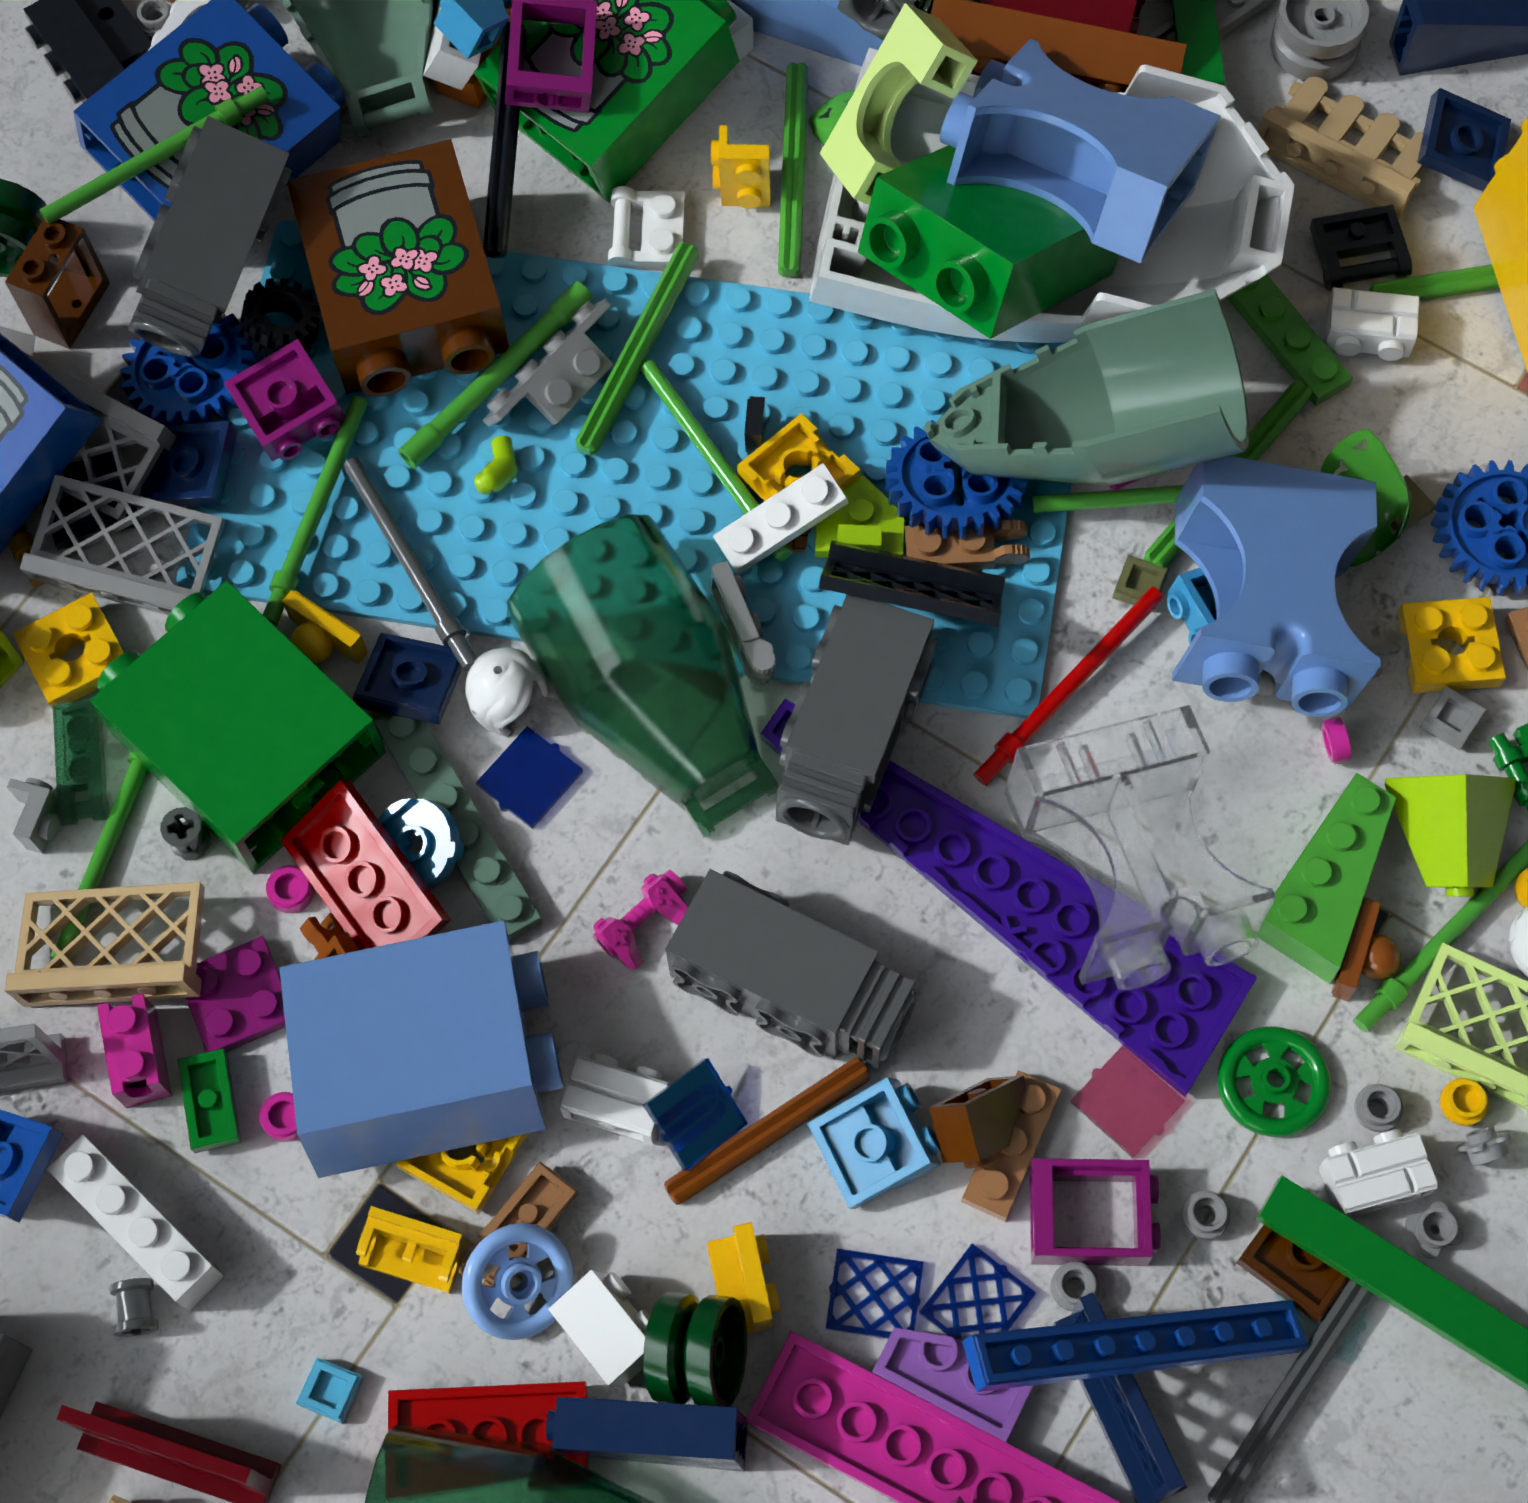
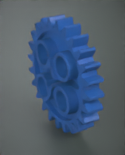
M223 313L218 326L211 325L212 328L206 338V343L197 359L171 353L143 339H130L129 344L135 352L122 355L128 366L120 369V374L125 379L122 388L128 395L127 399L134 409L163 425L166 423L169 425H180L182 422H185V424L197 423V420L201 419L204 423L212 422L211 416L217 414L222 419H226L227 415L224 408L227 405L239 408L224 382L259 361L254 354L255 351L252 350L253 341L248 344L244 341V332L240 331V323L235 315L231 313L226 316Z
M917 426L914 427V439L902 436L901 447H892L891 460L886 462L885 489L889 491L890 505H897L898 517L910 515V527L913 528L922 522L925 523L926 535L939 528L942 529L943 539H947L952 530L958 532L961 540H965L967 530L973 529L979 537H982L984 525L987 524L997 531L1000 526V518L1011 521L1013 508L1020 509L1022 506V496L1026 495L1027 479L973 475L958 465V481L961 487L962 506L956 505L951 459L937 450L931 444L925 431Z
M1490 460L1485 473L1478 465L1474 464L1468 476L1459 472L1453 484L1448 483L1442 493V497H1439L1434 508L1438 513L1435 514L1431 522V526L1438 529L1432 540L1435 543L1445 544L1438 555L1440 558L1453 557L1454 561L1449 568L1450 572L1461 568L1466 571L1463 583L1467 584L1476 577L1480 579L1479 590L1481 592H1484L1489 583L1495 584L1498 596H1502L1507 586H1511L1516 596H1520L1526 584L1528 585V464L1523 467L1521 472L1514 471L1512 460H1508L1503 470H1499L1494 460ZM1499 497H1506L1513 502V504L1505 503ZM1466 520L1477 522L1481 528L1472 527ZM1496 551L1507 553L1511 559L1507 560L1500 557Z

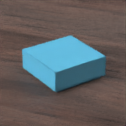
M317 1357L296 1404L343 1424L364 1378L357 1373Z

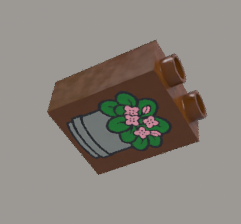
M451 139L296 178L287 182L330 348L346 394L363 391L370 396L391 395L407 387L412 377L445 368L453 374H471L486 368L492 363L495 355L502 354L509 348L500 303Z

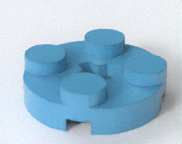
M402 799L390 805L378 819L428 888L441 883L451 873L455 863L463 856L464 844L459 838V830L453 816L445 807L435 801L427 799ZM413 834L422 837L423 846L419 853H410L409 848L413 845L411 839Z

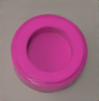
M1341 717L1324 720L1321 724V731L1330 761L1334 764L1350 761L1352 759L1350 741Z
M287 865L276 869L270 875L266 883V893L270 902L277 910L283 913H297L311 903L314 896V887L298 866Z
M279 1092L270 1096L262 1105L259 1115L260 1124L264 1131L272 1139L280 1142H290L299 1138L297 1135L293 1093Z

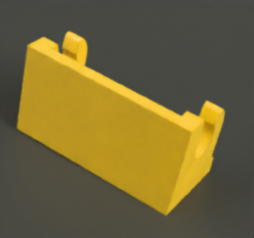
M371 1206L357 1246L356 1255L360 1256L358 1264L362 1267L451 1294L468 1242L460 1233Z

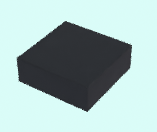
M750 396V399H747L744 432L745 452H747V455H750L764 444L766 421L765 397Z

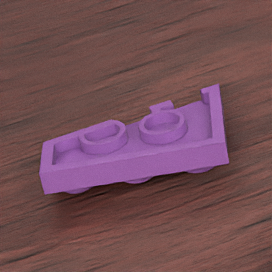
M894 1327L872 1373L1006 1442L1033 1385L976 1392L962 1343L963 1340L954 1339L950 1336Z

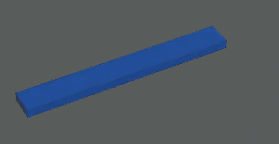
M1293 1300L972 1334L962 1341L976 1392L1299 1353L1309 1347Z

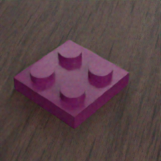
M263 936L197 963L196 974L202 979L200 997L186 998L206 1052L223 1048L228 1052L286 1027L281 978L267 941Z

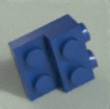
M1 1109L0 1216L20 1223L64 1133L52 1126Z

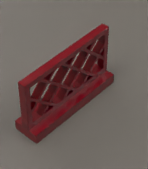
M97 1401L91 1414L62 1405L56 1420L83 1432L77 1446L79 1451L231 1503H268L282 1466L278 1462Z

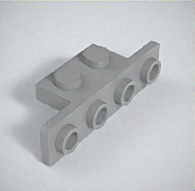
M604 299L594 305L588 301L580 307L571 317L575 324L566 334L562 330L558 331L543 346L547 351L544 357L538 363L534 359L530 360L515 375L519 381L518 384L510 392L505 388L502 389L490 400L487 407L491 412L482 421L488 427L499 422L525 396L552 425L559 423L614 365L585 334L611 304Z

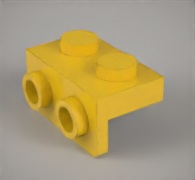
M719 125V140H711V166H713V190H720L721 206H741L747 209L771 206L769 145L729 144L728 125Z
M752 1222L733 1226L734 1236L712 1240L707 1243L716 1293L718 1296H730L740 1301L745 1312L747 1334L773 1329L772 1313L781 1310L775 1282L765 1284L761 1267L763 1264L770 1263L765 1235L755 1236Z

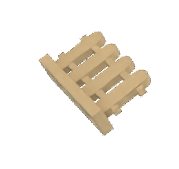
M1309 77L1303 84L1295 81L1288 93L1293 97L1284 108L1277 105L1274 109L1270 107L1262 117L1258 134L1270 149L1268 154L1372 208L1393 204L1399 219L1405 211L1412 193H1415L1421 182L1416 176L1423 168V165L1417 163L1423 132H1417L1411 139H1408L1397 133L1400 121L1396 116L1383 113L1378 115L1373 121L1361 115L1364 103L1355 95H1345L1339 102L1326 97L1328 84L1320 77ZM1316 109L1328 114L1320 127L1308 122ZM1352 127L1365 133L1356 146L1343 140ZM1388 146L1401 152L1392 165L1380 159Z

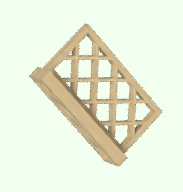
M201 882L25 893L15 973H7L4 991L23 1007L132 1001L131 996L142 993L148 1000L200 997L202 979L196 974L205 887ZM177 897H190L188 910L173 923L163 910ZM133 900H145L150 907L131 925L119 915ZM100 902L106 910L85 928L75 916L89 903ZM57 905L62 913L42 931L36 924L39 906ZM159 915L170 927L149 946L138 933ZM115 918L125 930L104 948L94 936ZM72 921L81 933L61 951L52 942L51 938L68 922ZM179 935L185 941L183 960L163 961L158 953ZM135 938L145 950L132 963L120 964L114 956ZM91 941L101 953L87 966L76 967L69 959ZM45 944L57 954L44 968L30 969L32 956ZM108 961H110L113 965H105V964H106Z

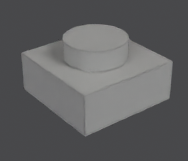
M1446 686L1420 727L1460 751L1486 709Z

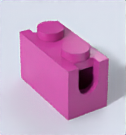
M143 993L131 996L133 1002L131 1006L119 1005L113 1008L108 1002L97 1005L111 1092L126 1108L172 1096L157 1009ZM146 1079L148 1086L132 1088L133 1082Z

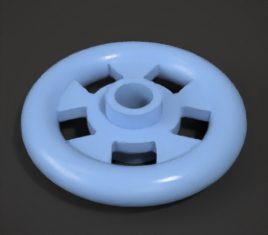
M517 1223L493 1231L475 1247L464 1269L462 1295L469 1316L484 1332L500 1339L520 1340L541 1333L556 1321L548 1309L573 1287V1266L570 1255L564 1244L555 1234L538 1225ZM527 1243L526 1257L515 1256L509 1258V1245ZM549 1257L554 1275L542 1280L541 1271L536 1264ZM488 1264L499 1266L494 1275L492 1286L482 1284L483 1274ZM521 1272V1283L517 1287L511 1288V1278L516 1273ZM540 1293L546 1302L537 1312L530 1316L524 1305L533 1301ZM497 1298L511 1306L504 1319L498 1317L490 1310Z

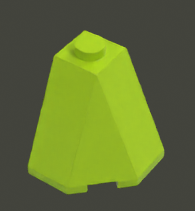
M1470 774L1385 778L1386 791L1396 797L1393 807L1426 887L1445 888V897H1474V888L1493 887L1515 790V778Z

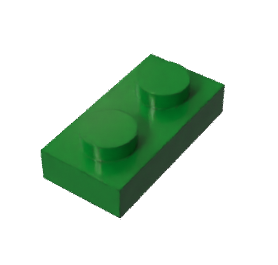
M223 1048L177 1059L191 1150L194 1153L242 1143L228 1053Z

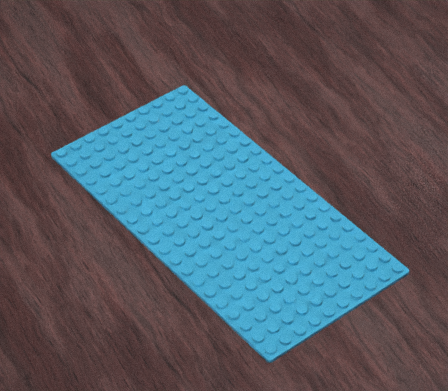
M282 220L276 226L260 283L265 287L266 279L274 278L275 285H279L280 279L286 278L288 279L287 286L293 287L296 281L302 284L301 293L309 289L313 293L312 301L318 300L298 223ZM510 251L507 252L504 258H490L486 256L500 303L509 347L548 311L550 305L574 282L578 281L592 294L593 301L590 302L592 305L604 299L611 304L585 334L614 365L555 425H552L524 396L502 420L488 427L482 421L491 412L487 404L502 389L505 388L510 392L518 384L519 381L515 375L530 360L534 359L538 363L547 353L543 348L546 344L545 342L443 440V443L416 469L410 467L400 457L398 449L422 426L430 423L490 365L471 374H453L445 368L412 377L409 385L403 390L387 396H370L363 391L346 394L330 348L322 314L320 315L315 342L312 343L311 349L307 352L309 358L344 414H346L353 396L362 397L368 402L345 462L353 457L359 458L452 616L459 618L467 634L598 654H614V656L748 676L745 674L741 662L736 655L708 588L713 565L728 561L713 535L742 517L744 513L641 370L598 453L590 456L577 449L576 438L663 273ZM688 277L645 362L654 360L737 475V465L749 456L745 452L744 435L747 399H750V396L765 397L766 421L764 443L802 413L817 427L821 439L831 451L840 457L845 454L860 469V476L863 474L889 499V491L885 489L886 462L891 460L892 447H901L902 436L914 439V427L917 426L924 430L925 424L928 421L934 420L937 422L952 406L949 399L960 388L1007 364H1010L1013 370L1037 358L1035 350L1045 345H1048L1050 350L1066 342L998 341L932 332L809 302L810 293ZM269 312L264 315L270 323L277 326L288 327L296 324V321L291 316L283 312ZM571 321L567 325L562 326L558 331L562 330L566 334L575 323ZM262 348L259 353L254 352L258 361L266 358L265 349ZM502 354L495 355L492 363ZM227 405L224 408L227 418L221 419V421H230L238 429L221 505L197 506L195 510L219 516L225 520L203 593L211 594L227 580L247 600L267 603L271 595L269 585L275 571L281 570L338 431L327 438L315 436L303 443L301 453L293 459L282 460L278 458L272 462L240 409ZM498 436H509L512 438L516 460V477L499 492L483 495L476 489L474 478L476 474L482 472L483 468L494 460L491 440ZM951 460V469L954 473L955 503L958 506H962L961 487L958 481V464ZM812 463L809 466L792 465L786 470V474L806 475L812 471ZM342 467L297 576L300 579V583L296 591L330 613L435 629L437 624L346 470ZM741 479L759 505L763 503L764 500ZM1027 479L1026 495L1022 496V506L1020 509L1013 508L1011 521L1020 520L1027 523L1028 534L1019 540L994 541V549L1002 545L1022 544L1029 547V561L1017 565L995 566L994 569L975 570L1006 577L1002 593L999 626L886 603L935 619L932 637L939 639L934 655L935 663L920 703L1024 719L1039 705L1068 511L1033 513L1031 499L1032 496L1070 493L1071 482ZM910 515L905 516L904 526H910ZM197 522L191 525L186 542L190 550L207 540L211 526ZM817 524L811 527V531L808 534L805 553H792L789 558L782 562H779L772 553L740 574L747 594V598L744 600L749 613L755 612L762 626L763 636L760 639L771 643L774 649L773 654L776 655L775 659L777 661L775 669H773L774 674L772 678L775 681L801 685L804 681L811 682L813 669H811L812 660L825 632L834 605L842 607L847 595L818 588L820 577L828 558L815 557ZM904 539V543H903V555H904V556H906V553H905V539ZM202 554L195 557L198 564L200 563ZM190 560L179 566L176 577L178 586L192 589L197 573ZM728 561V563H729V565H730V568H731V570H732L733 575H736L737 573L735 572V570L733 569L732 565H731L730 562Z

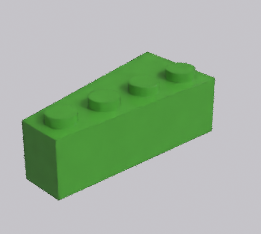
M1356 772L1259 915L1251 933L1330 984L1341 967L1396 797Z

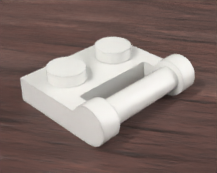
M627 186L615 187L611 192V205L615 210L613 247L608 251V266L646 271H664L677 245L684 242L685 191H635ZM631 210L643 211L641 251L629 249Z

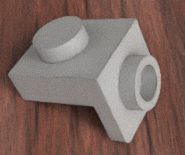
M27 778L26 782L10 779L7 785L8 790L19 802L25 803L13 835L27 850L43 854L48 842L52 841L58 833L60 826L59 816L64 805L52 792L53 787L44 781L35 778Z

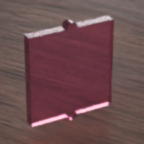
M1122 1045L1101 1069H1093L1091 1073L1092 1078L1073 1097L1070 1103L1131 1158H1134L1155 1134H1163V1125L1184 1104L1185 1100Z

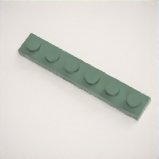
M384 714L373 720L377 731L416 798L435 801L445 807L453 816L459 830V838L464 844L463 856L455 865L488 922L493 923L504 920L510 941L542 924L540 915L426 722L391 714Z

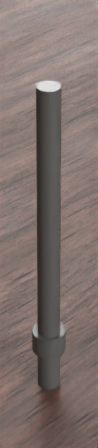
M353 457L348 459L343 465L344 469L437 624L435 631L444 646H450L463 670L469 671L477 657L465 639L467 633L459 618L452 616L359 458Z

